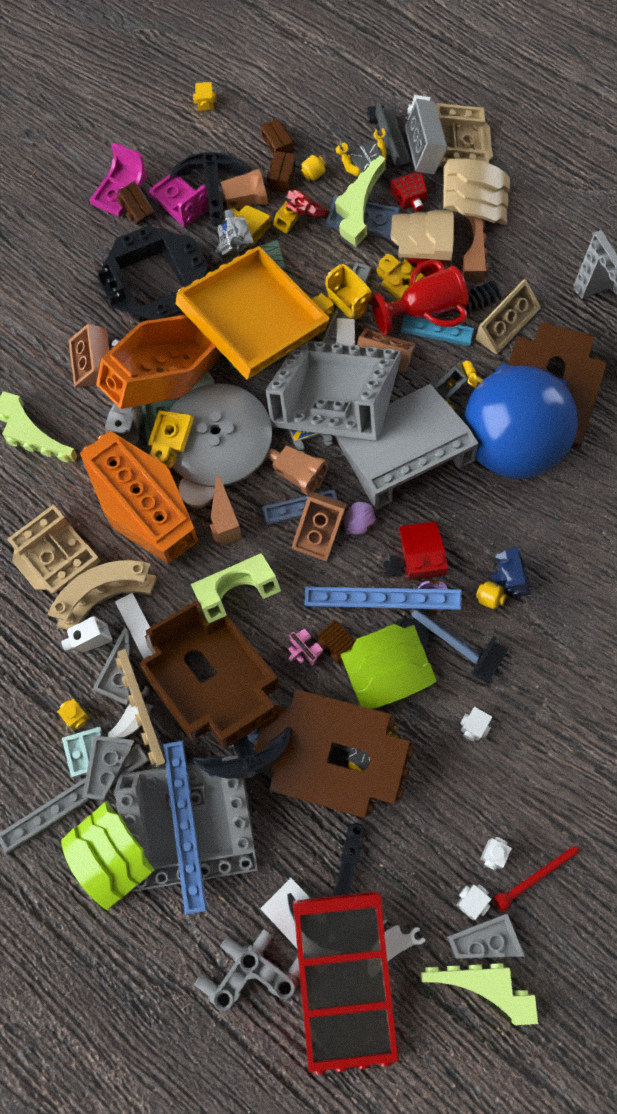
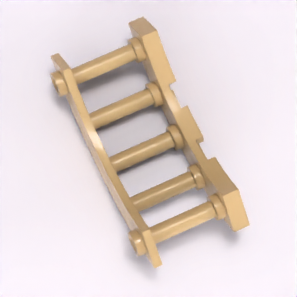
M122 560L98 565L73 579L57 596L47 615L58 618L57 626L68 630L81 623L95 605L114 597V595L121 593L151 595L157 576L148 574L151 564L142 561Z

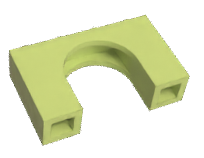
M262 553L191 584L208 623L227 616L221 599L233 587L244 584L253 585L258 589L263 599L281 591L277 578Z

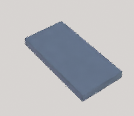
M334 195L326 227L339 229L341 221L345 219L336 213L335 202L339 196ZM367 202L364 214L367 235L391 239L392 215L399 214L400 208Z

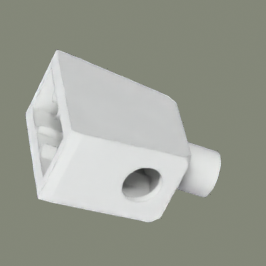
M93 616L67 630L69 638L61 643L66 652L71 649L86 652L110 643L113 640L107 624Z

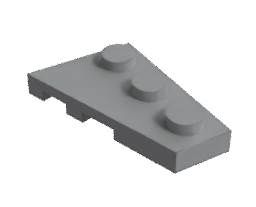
M93 736L83 798L105 800L135 742L134 740Z
M507 913L447 936L455 958L524 956Z

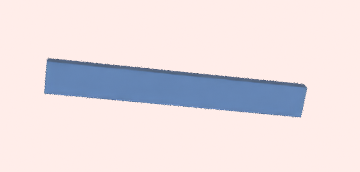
M305 587L304 606L461 610L462 590Z
M184 741L163 744L183 903L185 915L207 911L185 744Z

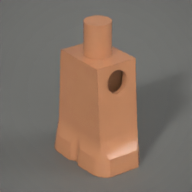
M260 169L221 181L223 191H220V196L222 197V202L226 201L228 210L247 205L268 204Z
M285 446L281 453L270 449L267 455V459L273 461L275 472L298 486L307 496L321 487L329 468L327 460L311 457L289 446Z

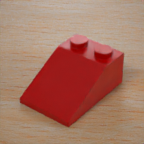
M436 521L399 526L408 581L446 576L448 564Z

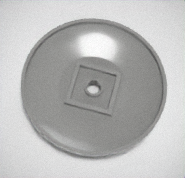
M229 384L204 385L189 391L185 396L178 399L169 410V412L191 415L194 418L184 452H177L175 463L172 466L180 476L192 483L206 487H215L216 477L220 476L223 486L238 483L253 474L268 455L272 442L271 421L263 404L247 390ZM174 428L168 431L170 435L174 432ZM213 428H220L219 434L214 435L211 433Z

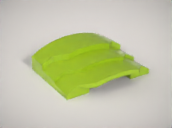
M392 624L357 638L351 650L340 654L359 706L369 709L381 707L410 696L437 682L414 625L402 628Z
M105 801L61 840L66 861L75 878L90 897L106 910L118 904L155 871L144 856V849L130 833L121 815L115 813L108 801Z

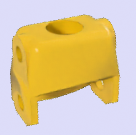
M340 264L326 276L325 285L328 297L349 319H359L367 310L372 291L355 272L345 264Z

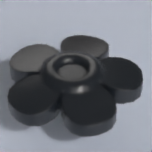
M392 555L389 558L390 561L385 560L383 562V567L387 569L385 572L387 576L391 577L395 574V576L399 577L403 574L400 568H403L405 563L403 560L397 562L398 557Z

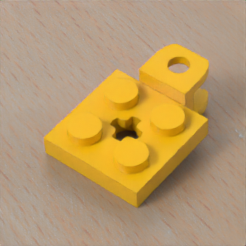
M386 254L379 261L376 272L383 279L381 285L396 299L400 300L404 291L409 287L408 285H403V280H407L410 284L411 274L415 268L405 259L400 263L391 254ZM420 273L417 276L416 281L425 276Z
M159 410L148 445L152 447L150 456L165 464L167 468H171L175 463L177 452H184L194 418L191 415ZM174 428V432L170 435L168 431Z

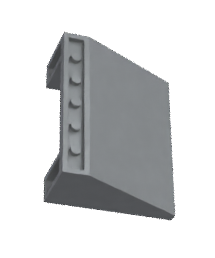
M602 230L594 233L573 285L575 292L579 294L581 299L613 287V291L617 295V254Z
M307 341L289 353L266 389L271 427L376 441L385 420L401 359V351L391 348L380 349L358 345H342L340 343H324L322 341Z
M431 384L388 405L383 427L376 441L334 435L375 510L392 502L393 488L451 459L458 469L474 462L478 442L469 427Z
M237 755L223 757L222 760L227 761L237 759L238 757ZM194 762L187 763L203 880L257 871L258 867L245 778L226 779L214 776L200 769ZM166 767L120 774L114 790L118 814L121 815L135 840L144 849V856L155 870L132 892L181 884Z

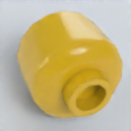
M311 155L301 164V173L308 181H316L325 173L324 165L326 163L321 156Z
M490 581L480 584L476 593L479 604L491 609H497L499 605L503 606L507 597L504 594L503 586Z

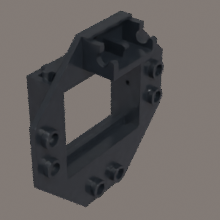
M150 225L116 238L106 261L101 264L102 269L97 270V279L111 308L133 314L134 317H138L140 323L148 319L167 318L183 312L175 304L177 292L138 307L120 269L164 252L181 287H187L196 279L205 277L209 268L195 239Z

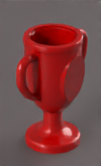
M432 259L420 263L411 274L410 286L404 291L400 300L387 303L380 293L371 294V307L379 330L383 335H388L392 332V319L402 314H407L413 318H426L437 326H458L467 319L465 308L468 306L469 297L467 286L460 270L455 265L444 269L443 264L439 260ZM432 266L438 268V272L416 281L417 276L422 270ZM459 310L461 314L459 318L453 320L435 318Z

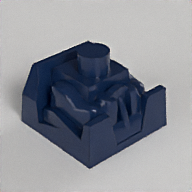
M518 547L495 555L499 571L492 572L494 583L502 582L505 589L513 592L514 597L531 595L524 561Z

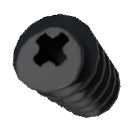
M489 281L488 284L484 283L482 286L469 290L468 306L465 308L467 314H471L472 309L475 312L478 311V306L480 309L484 308V304L490 306V301L495 304L497 302L496 297L501 299V292L496 282Z

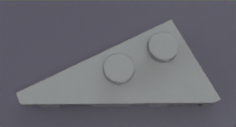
M124 628L92 690L128 706L129 688L125 689L122 677L125 675L122 669H118L115 661L118 658L117 651L123 649L126 650L130 661V631Z

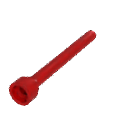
M572 846L509 892L495 895L493 901L501 912L506 911L510 908L513 899L578 854L579 848Z

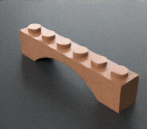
M465 215L472 228L473 244L463 257L462 275L465 281H483L485 274L488 273V263H485L487 248H484L486 233H483L485 219Z

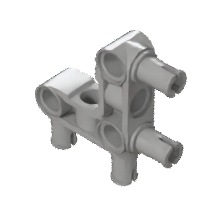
M263 929L254 944L248 947L240 946L227 936L220 947L235 958V963L222 983L216 985L201 974L194 985L209 996L210 1002L220 1011L228 1010L241 995L240 991L248 979L256 978L266 985L268 991L282 999H287L293 995L300 982L298 980L300 978L298 957L288 972H283L263 957V952L274 937ZM246 955H253L255 957L256 963L252 968L246 967L244 964ZM283 981H287L291 985V991L288 994H283L279 990V984ZM221 993L228 994L230 998L227 1006L221 1005L218 1001Z

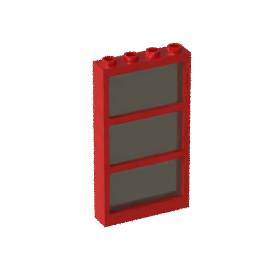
M376 891L293 900L308 1071L313 1072V1074H324L326 1070L335 1069L337 1072H344L349 1069L348 1067L368 1069L374 1064L386 1067L393 1065V1062H398L380 893Z

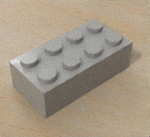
M416 99L405 125L415 171L435 174L437 168L441 165L442 156L446 153L448 145L445 141L435 102Z

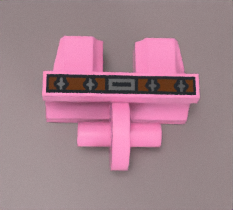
M305 629L297 634L295 632L289 635L290 641L297 650L293 646L288 648L291 652L289 660L293 662L297 659L302 664L305 661L301 656L303 655L314 666L323 649L318 643H315L310 648L305 645L311 639L310 634Z

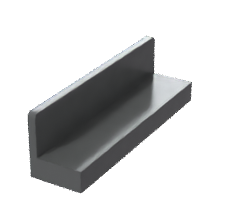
M377 102L375 114L380 129L383 128L385 130L383 138L394 169L411 166V159L392 106L382 108L380 102Z

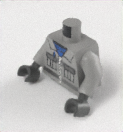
M233 210L223 212L225 221L218 226L220 243L215 250L216 253L212 251L208 256V261L212 263L220 262L222 258L220 255L237 254L253 243L245 218L235 217Z

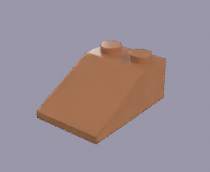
M218 476L216 477L211 512L212 524L209 526L214 541H219L222 547L239 541L242 537L221 478Z
M311 492L307 498L291 549L327 562L348 504Z

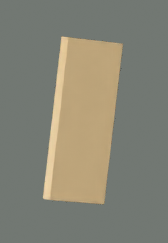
M526 279L522 280L478 328L476 340L495 354H498L541 308Z

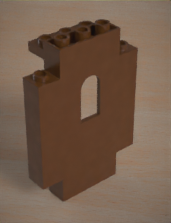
M541 322L534 342L526 337L516 338L508 365H528L546 370L548 361L552 358L558 357L565 362L566 368L562 379L567 380L566 386L569 387V391L574 398L578 413V429L572 448L579 449L583 444L606 362L595 357L589 358L595 337L584 332H574L570 328H560L552 323Z
M196 600L145 631V640L153 655L146 657L139 663L142 673L193 743L211 732L225 750L276 717L275 705L267 695L279 688L278 677L228 616L208 623L203 617L201 605ZM197 651L202 653L217 674L201 684L185 663V657L190 652Z
M296 689L291 709L275 705L276 717L261 726L255 748L256 752L269 747L271 739L278 736L286 727L290 728V739L285 753L275 765L270 767V769L274 770L270 791L363 818L373 813L375 802L372 801L373 798L392 804L402 800L404 788L401 786L403 779L406 780L408 777L409 767L406 766L408 758L412 759L414 746H411L412 741L389 735V731L392 732L395 725V719H393L392 714ZM337 743L365 751L370 758L368 768L364 771H356L328 763L332 744Z

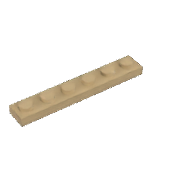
M125 649L117 651L118 658L115 661L118 669H122L125 675L122 677L125 689L129 688L131 695L128 698L131 707H136L138 713L135 714L137 724L143 727L144 733L141 734L145 745L149 744L151 750L148 753L151 764H156L157 768L165 766V760Z

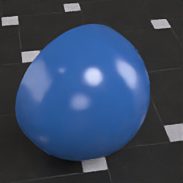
M502 363L500 369L496 368L494 373L486 377L475 388L464 412L463 422L469 427L478 442L475 458L490 471L509 478L536 477L556 467L570 451L578 429L577 407L569 387L566 386L567 380L557 378L552 373L534 366H510Z

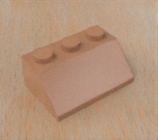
M88 323L69 340L73 381L76 388L96 385L101 358L109 351L107 329Z
M370 329L364 330L359 336L357 343L361 347L400 350L401 359L397 373L407 371L417 344L390 335H383Z

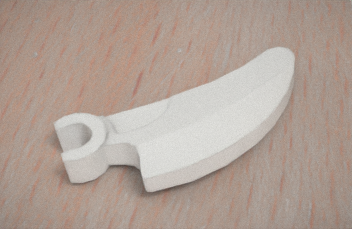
M145 686L144 690L141 692L143 701L144 697L147 696L149 693V688L147 686ZM130 702L120 721L108 733V737L123 739L132 735L141 727L138 726L135 714H138L136 707H131ZM144 703L149 715L152 706L150 704Z
M395 925L384 932L387 961L407 948L425 942L424 937L418 940L414 938V934L420 930L419 927L412 928L408 934H403L400 931L399 925ZM379 938L370 951L380 950ZM381 958L368 959L367 972L370 977H374L382 968Z

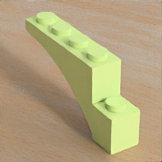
M381 155L376 160H373L365 171L360 173L358 179L351 183L347 191L340 195L335 202L336 213L345 218L339 226L340 236L355 247L367 236V227L364 224L366 203L374 184L386 169L385 158Z
M2 392L0 396V420L7 422L2 435L9 445L14 447L19 445L31 452L35 450L47 457L55 456L63 462L71 461L75 463L77 458L75 450L51 439L40 431L26 415L23 409L24 403L20 396Z
M503 963L490 964L491 968L482 969V964L469 965V969L460 970V966H447V971H439L438 967H425L426 972H420L422 982L456 985L482 995L502 1009L512 1019V1024L514 1025L538 1024L535 995L528 994V990H515V995H513L510 968L504 967Z

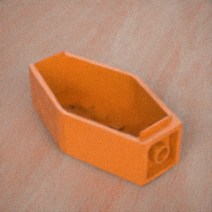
M187 315L143 321L101 358L96 385L120 409L185 396L219 361L221 352Z
M112 431L102 434L97 441L87 445L80 452L103 512L114 530L168 565L198 542L195 528L171 472L165 464ZM116 461L117 465L110 466V463ZM139 488L140 492L135 494L133 490ZM162 515L164 517L162 521H157L158 516Z

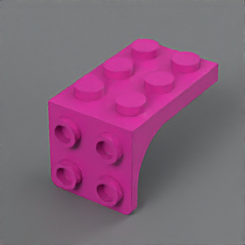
M113 143L111 146L113 151L112 166L105 179L90 198V204L120 217L125 208L118 204L116 200L117 192L133 181L140 188L147 179L143 157L139 152L132 151L121 144Z
M169 174L148 190L149 195L183 227L193 223L197 217L206 213L209 209L207 188L202 185L197 190H194L181 177L172 179Z

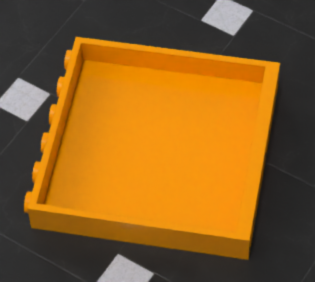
M260 246L249 249L245 254L235 257L228 264H223L219 269L207 273L205 277L196 279L189 286L180 288L175 302L247 380L325 331L330 320Z

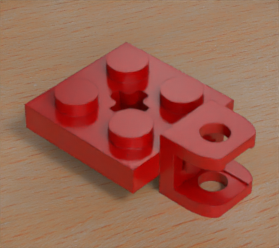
M289 190L286 196L291 199V202H287L286 206L296 213L302 215L306 213L311 217L314 215L320 218V216L327 217L330 212L300 190Z

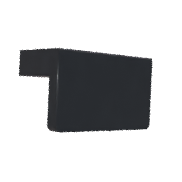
M495 636L490 640L471 673L488 684L508 651L507 648L495 642L497 638Z

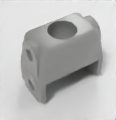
M114 403L105 424L106 433L112 431L137 447L144 420L141 406L120 409Z

